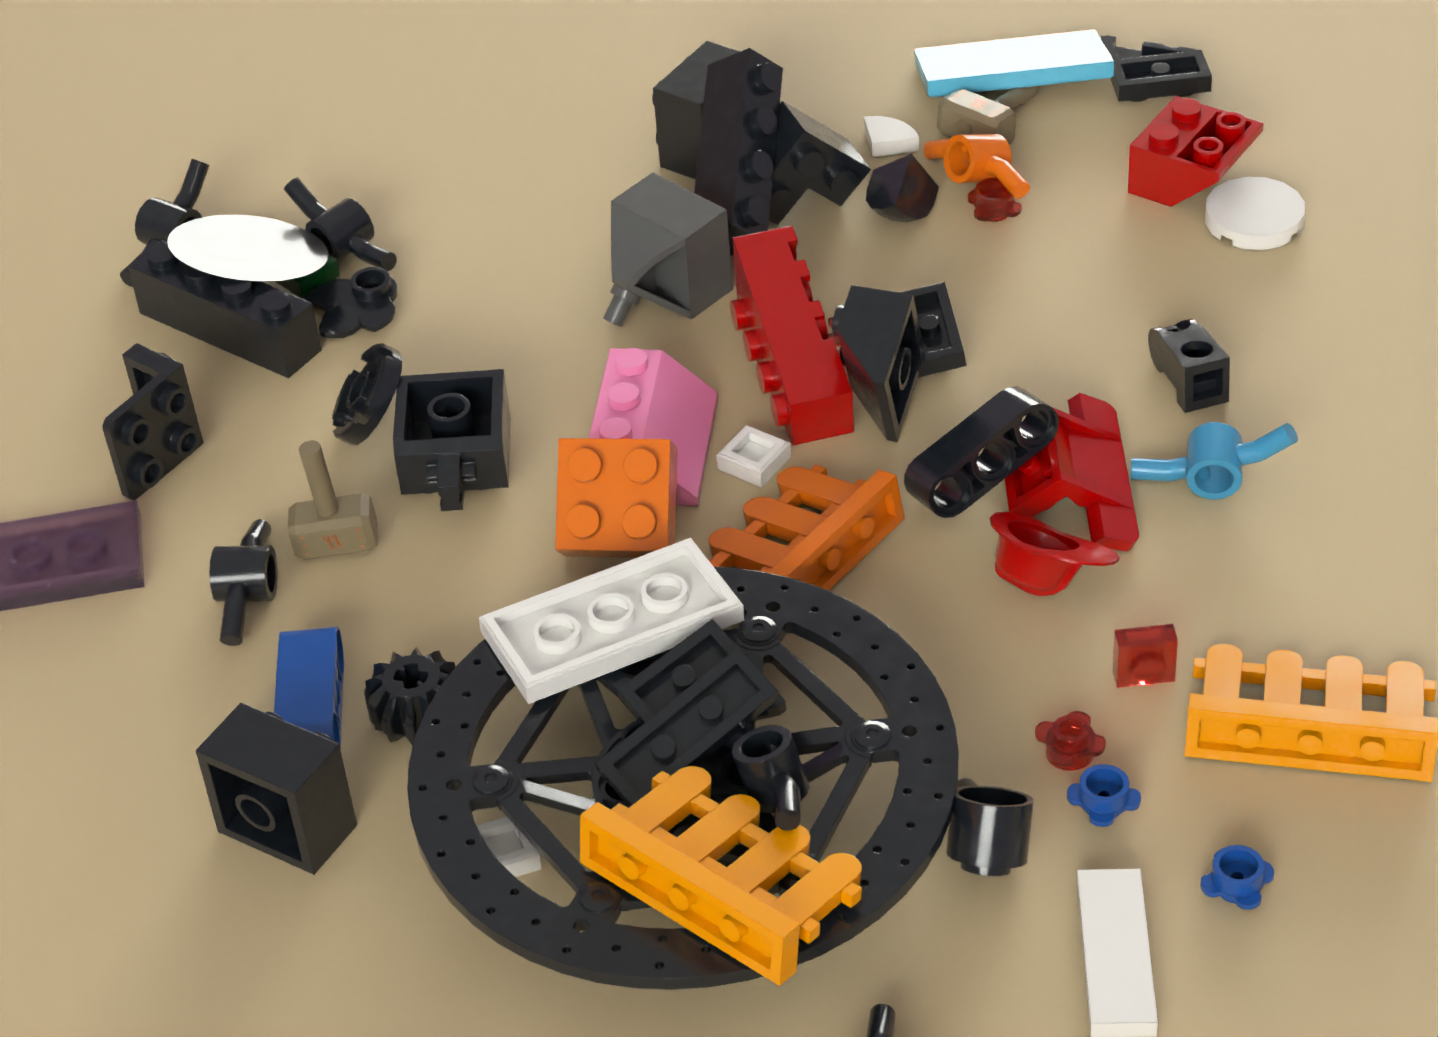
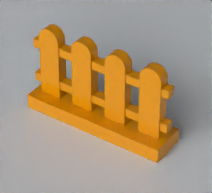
M1229 644L1211 646L1207 651L1206 659L1194 658L1193 678L1204 679L1203 694L1190 693L1185 757L1432 782L1438 744V718L1424 716V701L1434 702L1436 681L1424 680V672L1417 664L1408 661H1398L1388 666L1386 676L1363 674V665L1358 659L1351 656L1338 655L1327 661L1326 670L1302 668L1303 660L1301 656L1290 650L1270 652L1267 655L1266 664L1242 662V651ZM1240 683L1264 685L1263 700L1239 698ZM1301 689L1324 691V706L1300 704ZM1362 695L1385 697V712L1362 710Z
M684 767L673 775L661 771L652 778V791L629 808L619 803L610 810L597 802L580 815L581 864L778 986H781L797 972L799 938L810 944L820 935V920L840 903L852 908L861 900L862 887H860L862 865L855 856L847 853H835L826 857L822 862H817L809 857L811 837L805 827L799 825L796 829L789 831L776 827L770 833L758 827L760 823L759 802L751 796L738 794L730 796L718 804L710 799L711 775L700 767ZM690 814L700 819L678 837L668 832ZM739 843L750 848L728 867L717 862ZM790 872L801 878L778 898L767 892Z

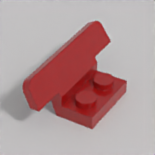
M1078 393L1067 400L1070 414L1053 408L1059 419L1058 430L1054 439L1005 478L1009 512L1032 518L1040 512L1050 509L1063 498L1068 497L1077 506L1086 508L1092 542L1110 549L1129 551L1139 538V530L1117 413L1106 401Z

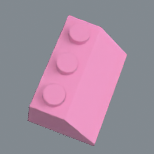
M610 348L589 438L670 439L678 448L676 505L698 506L718 403V393L663 350Z

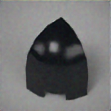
M909 154L872 171L867 187L866 201L880 216L892 221H914L928 216L934 206L939 186L916 158Z

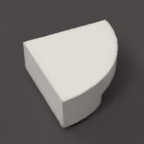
M864 117V131L872 157L919 151V136L910 125L890 117Z

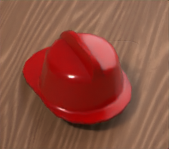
M996 512L990 516V524L999 534L995 554V572L1002 579L1029 594L1036 596L1054 595L1068 587L1082 565L1108 566L1116 564L1120 559L1118 554L1108 547L1062 533L1037 519L1022 514Z

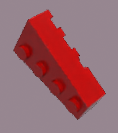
M787 226L733 238L737 300L730 301V313L735 330H744L743 343L748 361H757V378L762 393H771L770 405L774 422L777 427L785 426L791 443L794 446L853 433L854 416L853 392L834 339L828 338L825 314L820 300L813 301L808 282L810 281V273L805 259L797 260L796 246L798 239L793 226Z

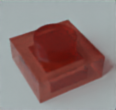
M1173 624L1114 630L1112 671L1117 688L1175 681L1178 638Z

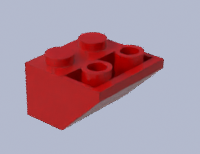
M1175 96L1130 144L1128 193L1169 207L1182 202L1219 182L1263 132L1264 123L1246 118L1237 112H1227L1202 104L1195 99Z

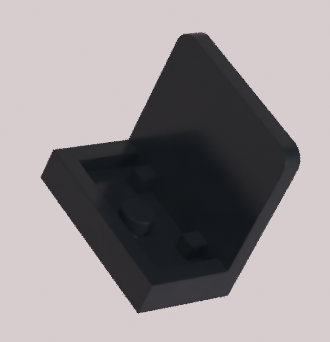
M138 343L122 354L133 395L109 414L102 426L121 493L132 501H135L148 489L155 486L160 479L204 443L183 364L173 360L165 353H158Z

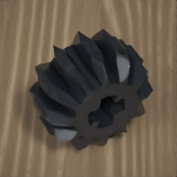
M416 646L411 655L402 657L393 652L390 664H374L372 678L365 681L364 696L369 719L374 725L375 730L384 731L390 743L406 737L413 746L415 735L424 713L439 687L456 667L455 662L445 661L439 650L423 656Z

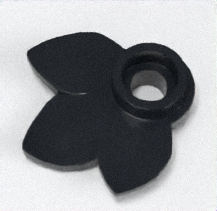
M367 267L357 271L351 277V280L333 279L314 288L303 297L304 300L311 302L313 307L326 311L319 325V333L322 337L335 339L353 335L361 327L371 332H377L386 327L393 320L396 313L393 302L397 298L398 289L395 280L390 277L388 271L380 267Z

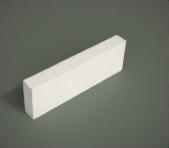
M1141 868L1077 870L1076 884L1090 1037H1157L1158 1018Z

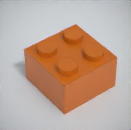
M559 438L555 550L565 557L638 558L675 544L678 448L670 439Z

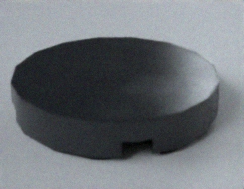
M384 343L373 345L362 354L361 360L367 362L361 372L353 370L351 374H348L337 397L332 414L333 425L336 426L333 433L336 438L350 445H359L369 437L383 418L396 392L402 372L403 358L398 350Z

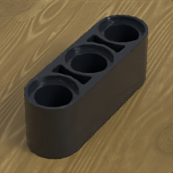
M1017 386L1008 387L1000 391L914 458L904 474L906 491L937 516L943 518L955 517L1035 456L1054 439L1059 423L1056 411L1036 396Z

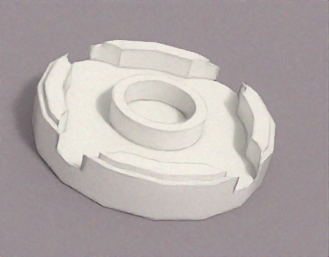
M1266 177L1232 179L1215 187L1206 198L1205 225L1213 236L1221 240V235L1232 239V246L1240 249L1267 250L1281 247L1291 241L1294 233H1300L1304 228L1305 201L1297 190L1284 182Z

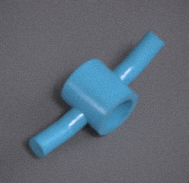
M1220 422L1205 423L1196 427L1190 433L1187 441V456L1175 459L1132 458L1131 480L1177 481L1187 479L1188 487L1198 496L1207 499H1223L1233 495L1240 488L1242 483V466L1266 460L1298 442V436L1292 425L1285 423L1254 441L1242 443V436L1232 426Z

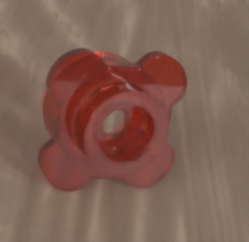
M987 178L980 181L975 189L968 193V202L974 205V217L977 220L998 222L1007 217H1016L1022 212V205L1015 202L1014 196L997 178Z
M1081 711L1070 712L1068 715L1058 718L1055 722H1040L1035 728V738L1039 742L1046 744V757L1048 761L1061 770L1075 771L1085 768L1091 763L1093 757L1100 756L1106 748L1105 738L1095 734L1090 726V716Z

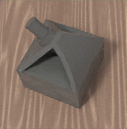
M654 172L611 200V272L614 284L610 293L614 294L603 319L621 327L632 304L638 305L641 297L693 319L732 291L727 209Z

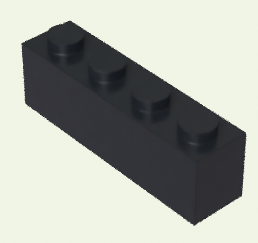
M751 48L707 65L694 190L695 194L727 209L730 256L734 255V237L768 231L783 68Z
M163 240L128 266L139 312L144 316L288 379L322 351L311 302L263 282L223 278L194 269L177 259L168 248L167 242Z

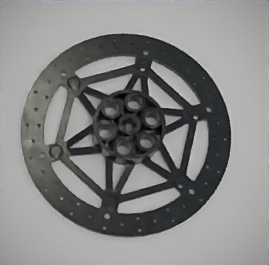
M714 567L743 604L744 621L741 622L739 628L723 631L762 674L765 664H773L838 725L791 733L799 755L823 752L802 764L808 783L835 767L846 763L844 770L809 832L811 837L809 857L817 862L820 861L872 763L888 761L899 763L893 797L885 816L872 837L855 856L862 865L860 887H862L861 900L852 908L840 903L820 920V935L810 944L799 938L797 965L851 940L878 921L908 893L926 871L941 846L952 819L954 796L958 791L959 751L956 728L947 699L935 676L923 659L896 631L872 613L850 600L821 587L790 577L756 570ZM795 634L815 643L839 658L854 670L871 688L888 717L865 721L863 717L859 716L781 643L785 635ZM486 639L480 642L454 668L439 687L426 709L417 730L409 760L407 792L414 834L420 854L433 880L450 903L473 926L508 950L528 961L561 974L595 983L638 989L677 990L715 987L763 977L686 928H644L616 924L621 911L651 908V906L598 873L587 871L523 802H534L578 816L597 802L610 810L619 803L629 808L597 771L595 763L642 726L636 720L623 729H616L597 681L619 698L617 690L630 681L631 678L618 669L577 685L582 693L603 747L599 756L522 763L569 691V689H566L534 703L494 764L471 766L473 752L484 726L506 694L516 686ZM671 649L644 660L659 659ZM757 721L750 722L744 728L749 730L756 729ZM722 745L697 766L705 769L711 775L710 799L718 804L733 795H747L733 758L732 748ZM588 780L592 782L593 798L588 799L547 787L543 784ZM498 807L576 892L572 902L567 907H562L537 894L508 871L486 845L475 824L472 811ZM760 812L758 827L768 833L777 827L775 824V813ZM690 814L668 832L678 837L700 819ZM739 843L717 862L728 867L750 848ZM790 872L767 892L771 894L779 893L781 896L801 878Z

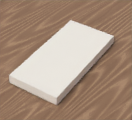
M688 538L479 617L482 635L526 702L530 704L672 649L711 619L721 629L744 621L743 604L692 538Z

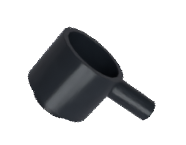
M960 779L958 781V791L954 796L953 814L948 828L947 856L961 862L960 867L963 870L983 876H1004L1011 872V868L1024 866L1028 861L1034 799L1016 790L994 786H979L972 779Z

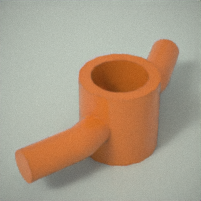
M959 134L949 139L928 141L924 145L925 157L929 160L943 159L945 171L948 177L955 183L1000 181L1016 199L1024 197L1030 190L1028 182L1011 165L1012 154L1010 145L1000 134Z

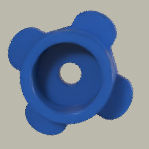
M1099 764L1086 769L1080 777V783H1074L1068 787L1067 800L1071 805L1080 806L1087 812L1089 821L1093 825L1107 827L1112 825L1114 819L1124 811L1138 809L1141 804V794L1138 790L1129 788L1128 776L1120 768L1108 764Z
M1231 845L1222 848L1214 854L1212 871L1201 878L1200 887L1202 892L1208 897L1215 898L1221 896L1225 901L1234 903L1241 909L1250 910L1261 904L1262 896L1260 892L1264 884L1273 881L1274 869L1254 849L1243 845Z

